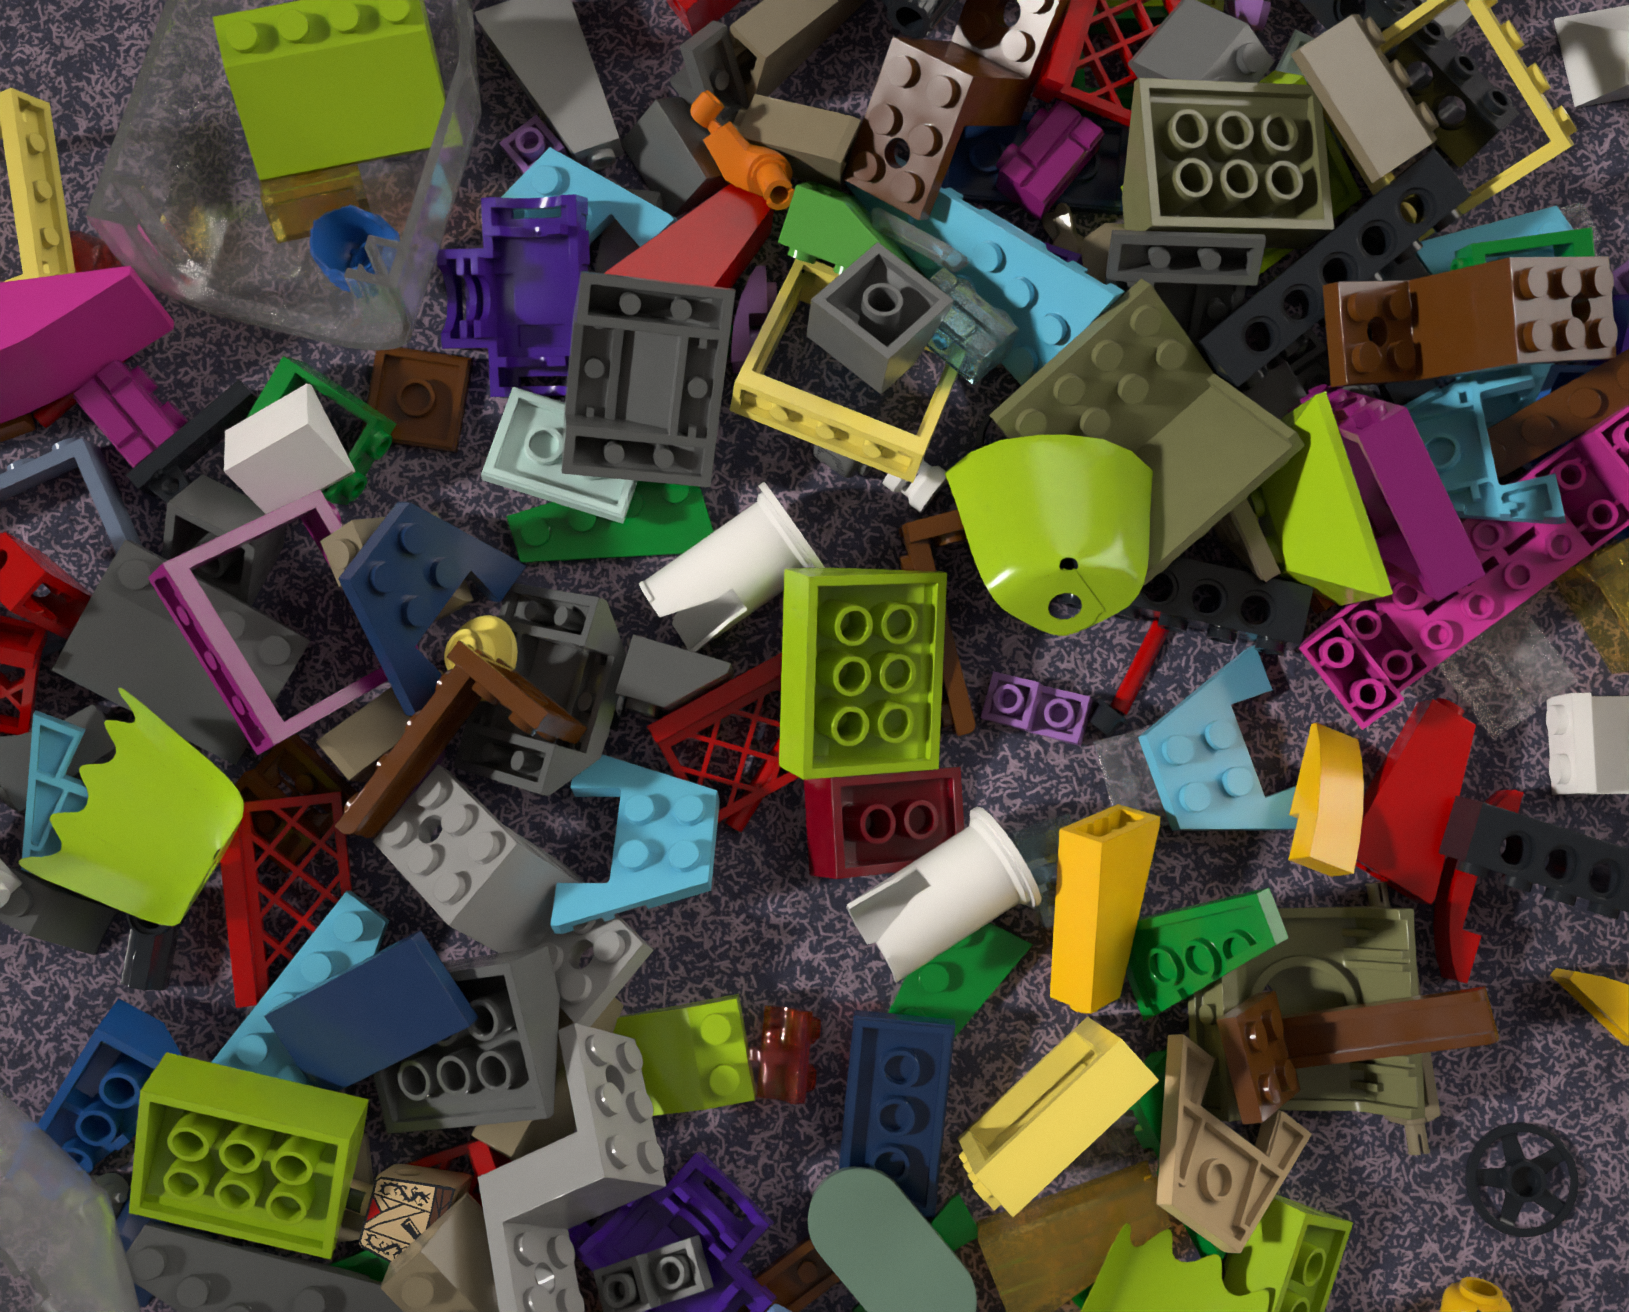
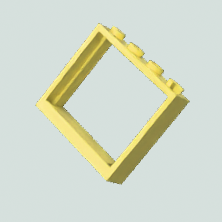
M1427 0L1384 30L1382 34L1386 42L1379 47L1385 54L1461 0ZM1498 0L1464 1L1551 142L1470 192L1471 196L1457 207L1462 215L1573 146L1574 143L1569 136L1577 131L1564 107L1561 105L1553 110L1543 93L1549 90L1551 86L1538 65L1533 63L1526 67L1517 50L1525 44L1510 20H1507L1500 25L1491 7L1497 4ZM1322 105L1324 117L1374 196L1395 178L1390 171L1372 183ZM1402 202L1400 207L1402 217L1407 222L1415 224V209L1410 204ZM1431 228L1424 235H1422L1419 238V241H1422L1426 237L1433 234L1435 232L1433 228Z
M13 88L6 89L0 92V139L3 138L23 274L4 282L75 273L50 103Z
M795 259L735 380L730 411L913 483L961 369L977 324L957 317L955 314L947 313L924 348L948 358V361L919 430L914 435L763 375L799 300L811 304V299L839 276V274L833 271L834 268L816 261L815 264Z
M1086 1017L957 1138L963 1149L959 1158L964 1163L963 1167L969 1173L967 1176L973 1183L972 1187L994 1211L1002 1205L1014 1217L1159 1081L1158 1078L1120 1037L1091 1018Z

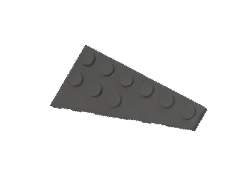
M154 1220L149 1221L143 1227L115 1268L117 1272L178 1312H403L380 1288L382 1282L370 1279L369 1275L295 1256L286 1258L263 1252V1248L245 1244L243 1247L215 1240L209 1234Z

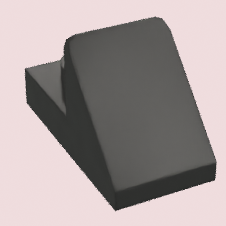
M712 21L679 46L685 67L670 78V83L690 107L702 92L706 90L712 92L725 107L716 117V120L723 126L729 121L733 124L740 108L748 109L750 104L726 24Z

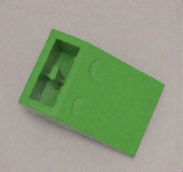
M812 180L796 185L778 243L790 247L788 251L789 256L811 264H815L817 259L826 260L835 264L833 271L840 275L874 244L879 242L927 279L857 197Z

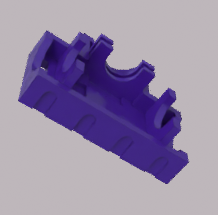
M576 194L543 198H481L483 248L437 250V265L443 275L447 293V317L441 332L442 349L488 348L490 397H509L513 387L541 396H566V386H521V377L568 376L573 313L580 272H588V265H590L589 230H586L588 198ZM561 209V217L514 219L513 210ZM461 276L465 279L466 320L463 319Z
M703 1152L695 1153L666 1187L604 1213L593 1226L585 1221L568 1229L575 1254L592 1272L699 1235L714 1287L642 1312H737L743 1304L751 1310L750 1312H765L777 1298L765 1285L761 1286L752 1277L753 1273L741 1262L743 1257L752 1248L751 1246L765 1234L774 1222ZM708 1178L726 1192L747 1215L743 1221L704 1184Z

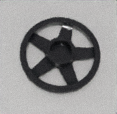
M1507 1123L1487 1132L1472 1149L1465 1170L1466 1189L1475 1211L1491 1227L1510 1236L1535 1237L1550 1232L1566 1219L1577 1198L1578 1172L1569 1149L1555 1134L1531 1123ZM1516 1132H1528L1539 1135L1550 1141L1555 1147L1532 1160L1526 1159L1518 1142ZM1501 1137L1506 1161L1505 1166L1502 1168L1477 1169L1485 1150ZM1564 1160L1570 1176L1569 1193L1565 1204L1546 1188L1547 1180L1545 1176ZM1477 1185L1504 1190L1505 1198L1499 1221L1483 1205ZM1524 1202H1535L1555 1216L1549 1222L1538 1227L1527 1229L1514 1227Z

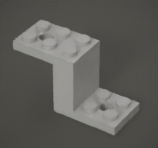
M439 764L373 841L448 926L498 953L548 946L560 995L559 1007L574 1023L590 1027L653 951L617 913L615 914V919L604 922L603 918L573 926L574 931L555 934L550 924L556 884L585 882L567 865L503 825L451 772ZM441 824L442 831L440 835L431 842L430 839L434 829ZM593 946L594 956L591 962L586 967L580 969L579 961L581 955L586 949Z
M577 1023L559 1030L558 1034L577 1132L478 1177L499 1312H584V1301L579 1292L574 1266L575 1251L569 1238L568 1229L666 1187L663 1173L664 1156L660 1146L657 1144L652 1121L653 1105L646 1093L641 1070L643 1059L633 1038Z

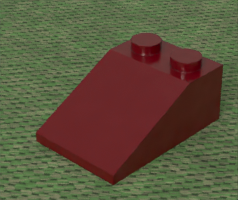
M942 767L934 770L804 780L809 875L843 879L896 873L964 830L961 767Z

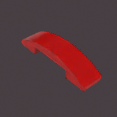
M1515 789L1498 790L1486 799L1484 803L1518 813L1524 793ZM1447 856L1435 901L1434 945L1441 977L1467 984L1481 935L1463 930L1462 928L1478 876L1456 870L1455 867L1458 859Z

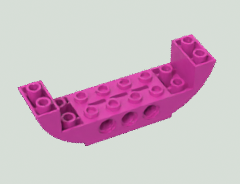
M1629 405L1594 425L1508 483L1512 484L1556 474L1566 523L1544 524L1460 518L1484 569L1485 576L1437 601L1387 574L1393 594L1344 605L1302 642L1299 647L1300 651L1361 730L1402 702L1404 698L1400 694L1401 691L1629 526Z

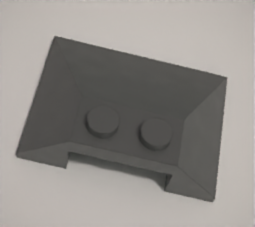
M1112 230L1104 284L1112 283L1124 290L1123 294H1125L1142 278L1151 284L1194 344L1243 304L1246 285H1257L1266 237L1263 234Z
M587 271L580 272L573 313L564 407L562 474L700 487L711 486L735 289Z
M514 583L504 597L498 617L510 626L516 638L518 654L515 670L582 723L587 730L576 745L559 738L555 743H551L537 733L531 736L518 728L508 719L512 711L501 703L495 706L486 700L480 701L468 716L453 768L541 795L550 796L601 758L619 695L615 692L627 655L607 600L594 596Z

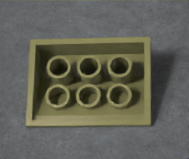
M1138 78L1134 82L1122 192L1125 230L1263 234L1266 237L1265 248L1304 249L1333 231L1334 221L1323 108L1311 86Z

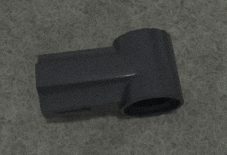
M188 912L180 924L175 926L160 925L127 913V921L131 930L120 984L139 990L163 991L168 989L179 929L184 923Z

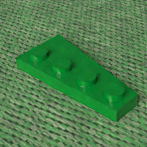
M646 481L637 482L623 524L554 502L506 516L521 563L680 555L714 532L700 486Z
M1269 887L1138 918L1126 975L1143 1021L1156 1016L1289 938Z
M989 922L906 976L887 1013L954 1019L955 1038L1033 944Z

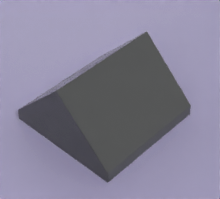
M682 97L656 99L621 141L623 149L649 190L660 192L663 202L662 210L675 218L730 184V182L724 179L703 141L704 138L710 135L709 130L693 119L690 112L691 107Z

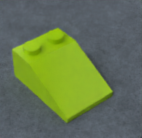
M739 994L628 1014L617 1018L613 1033L635 1039L636 1045L641 1052L643 1059L641 1070L646 1093L653 1105V1116L706 1110L755 1100L756 1087Z

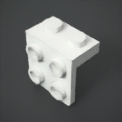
M1569 693L1546 698V724L1550 753L1549 775L1551 778L1552 795L1629 794V696L1592 697L1591 693Z

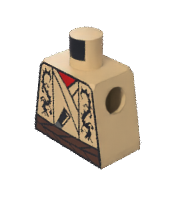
M394 1164L378 1174L374 1185L353 1179L345 1210L365 1216L359 1244L363 1249L389 1263L392 1262L467 1192L469 1193L473 1175L407 1164Z

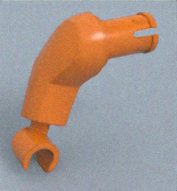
M709 90L702 92L691 105V116L697 123L709 130L710 135L704 138L703 141L724 179L736 187L763 196L764 200L767 201L768 207L774 210H782L789 207L795 190L791 187L793 171L787 159L778 151L750 144L730 121L722 126L716 120V117L725 108L723 103Z

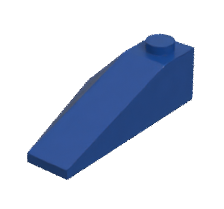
M118 998L95 1029L8 1171L5 1179L48 1201H52L92 1171L98 1162L114 1150H119L129 1143L133 1136L136 1135L140 1090L166 1052L182 1056L165 1024Z

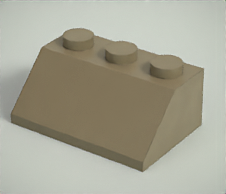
M1353 14L1300 47L1291 56L1368 178L1374 183L1435 142L1437 137L1433 130L1438 128L1439 124L1427 104L1423 101L1416 105L1406 88L1412 85V81L1402 64L1397 59L1389 63L1379 47L1386 40L1375 21L1370 16L1363 21L1359 14Z
M468 1192L390 1262L380 1288L403 1312H499L483 1208Z

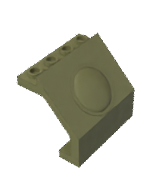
M1387 906L1277 908L1289 937L1288 939L1188 996L1190 1040L1215 1058L1201 1106L1221 1121L1242 1120L1216 1020L1256 993H1262L1266 985H1269L1273 991H1276L1282 1015L1418 996L1414 911L1412 908H1388ZM1422 1053L1296 1069L1301 1090L1278 1109L1295 1111H1359L1408 1120L1425 1118Z

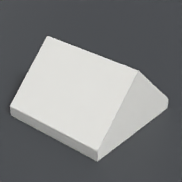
M311 384L303 385L225 431L224 472L265 514L318 489L323 491L356 472Z

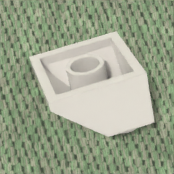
M1629 5L1555 18V28L1575 108L1629 98Z

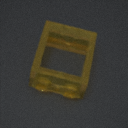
M1628 537L1594 550L1553 580L1612 674L1629 671Z

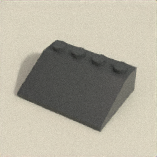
M124 540L97 585L52 671L132 711L122 698L118 688L126 690L181 737L236 765L249 744L246 741V736L148 579L162 563L168 560L132 540ZM194 575L269 699L274 703L311 641L310 638Z
M548 946L442 962L478 1018L470 1027L373 1074L387 1134L548 1119L553 1116L560 995Z

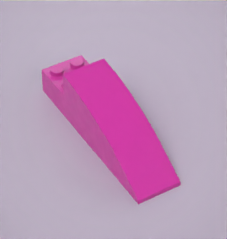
M131 266L0 282V424L25 415L80 389L89 380L95 379L96 375L112 361L119 360L122 362L174 329V320Z

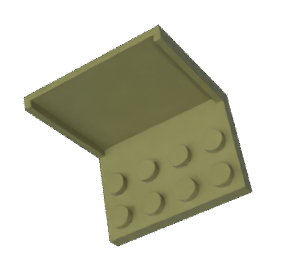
M1142 278L989 415L1009 439L1033 435L1065 434L1104 439L1132 451L1152 469L1149 559L1144 585L1157 574L1163 572L1173 560L1196 540L1202 538L1212 526L1235 506L1245 501L1251 492L1274 472L1284 467L1305 446L1296 431L1211 370L1154 288Z

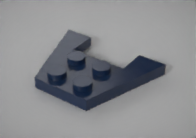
M397 502L338 580L405 715L412 716L424 708L436 692V684L442 676L437 668L415 646L466 576L489 601L501 602L527 565L410 502Z

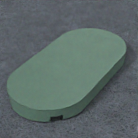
M852 1166L838 1169L820 1182L813 1193L808 1212L810 1238L820 1256L867 1312H976V1290L967 1267L890 1176L870 1167Z

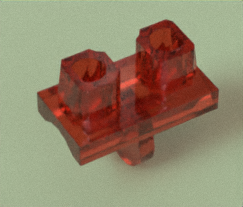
M765 1005L761 1047H750L748 1051L749 1060L760 1062L757 1097L782 1100L795 1105L805 1104L806 1093L816 1088L817 1071L814 1069L813 1064L809 1063L810 1044H814L820 1038L821 1020L812 1016L813 1011Z

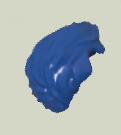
M354 205L342 206L339 209H332V211L324 213L313 221V227L310 229V253L323 274L336 287L347 292L360 293L365 291L369 293L377 291L394 278L396 271L399 270V249L402 243L399 233L380 215L365 211Z

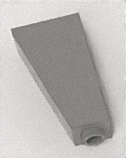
M509 0L475 12L485 40L553 134L565 147L572 160L585 167L589 166L590 170H602L613 165L616 162V157L624 155L616 126L571 0Z

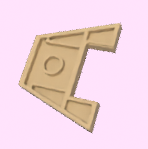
M1184 1034L1168 1035L1156 1204L1223 1252L1240 1254L1312 1133L1285 1112L1277 1110L1261 1123L1256 1144L1253 1146L1201 1106L1215 1058Z

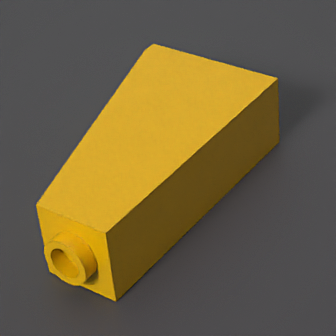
M1117 804L1059 829L1050 997L1068 1004L1076 1012L1092 1014L1121 996L1159 832V816Z

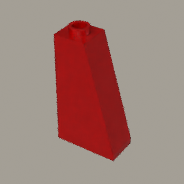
M730 183L608 269L604 274L732 288L769 237L772 229L774 209L768 207L767 201L764 200L763 196L746 191Z
M1444 698L1430 699L1416 704L1366 790L1363 798L1360 844L1355 864L1356 867L1377 880L1387 881V886L1413 902L1430 905L1436 897L1445 855L1438 853L1455 797L1460 796L1476 724L1462 717L1464 710Z

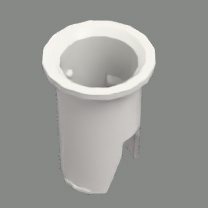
M765 482L758 485L762 492L758 494L757 502L652 576L639 583L642 592L660 618L678 612L673 618L672 625L685 643L688 651L697 652L784 591V569L825 568Z
M975 807L970 810L969 827L847 904L846 908L866 944L876 942L892 971L893 979L897 983L1018 903L1034 909L1040 905L1042 899L1030 869L1006 832L987 811L981 807Z

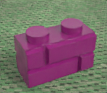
M1058 100L1049 112L1043 107L1039 109L1026 127L1025 132L1029 136L1020 147L1014 143L1010 144L996 164V168L1000 170L996 182L997 190L1012 202L1018 203L1020 208L1036 220H1041L1092 159L1099 150L1104 137L1103 130L1087 117H1082L1079 111L1063 100Z
M119 360L112 361L96 375L95 379L89 380L73 396L132 468L189 422L170 401L162 404L153 392L159 386L142 367L137 365L134 369H131Z

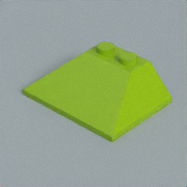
M1325 391L1316 394L1280 419V421L1297 432L1305 446L1284 467L1274 472L1251 492L1247 500L1256 517L1260 520L1267 544L1281 572L1278 575L1293 583L1314 587L1313 593L1339 606L1391 595L1393 592L1327 393Z

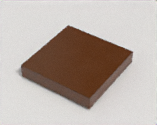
M377 344L366 404L397 424L390 434L392 436V444L451 453L458 452L474 362L472 358ZM364 421L362 425L361 434L367 425V423H365Z

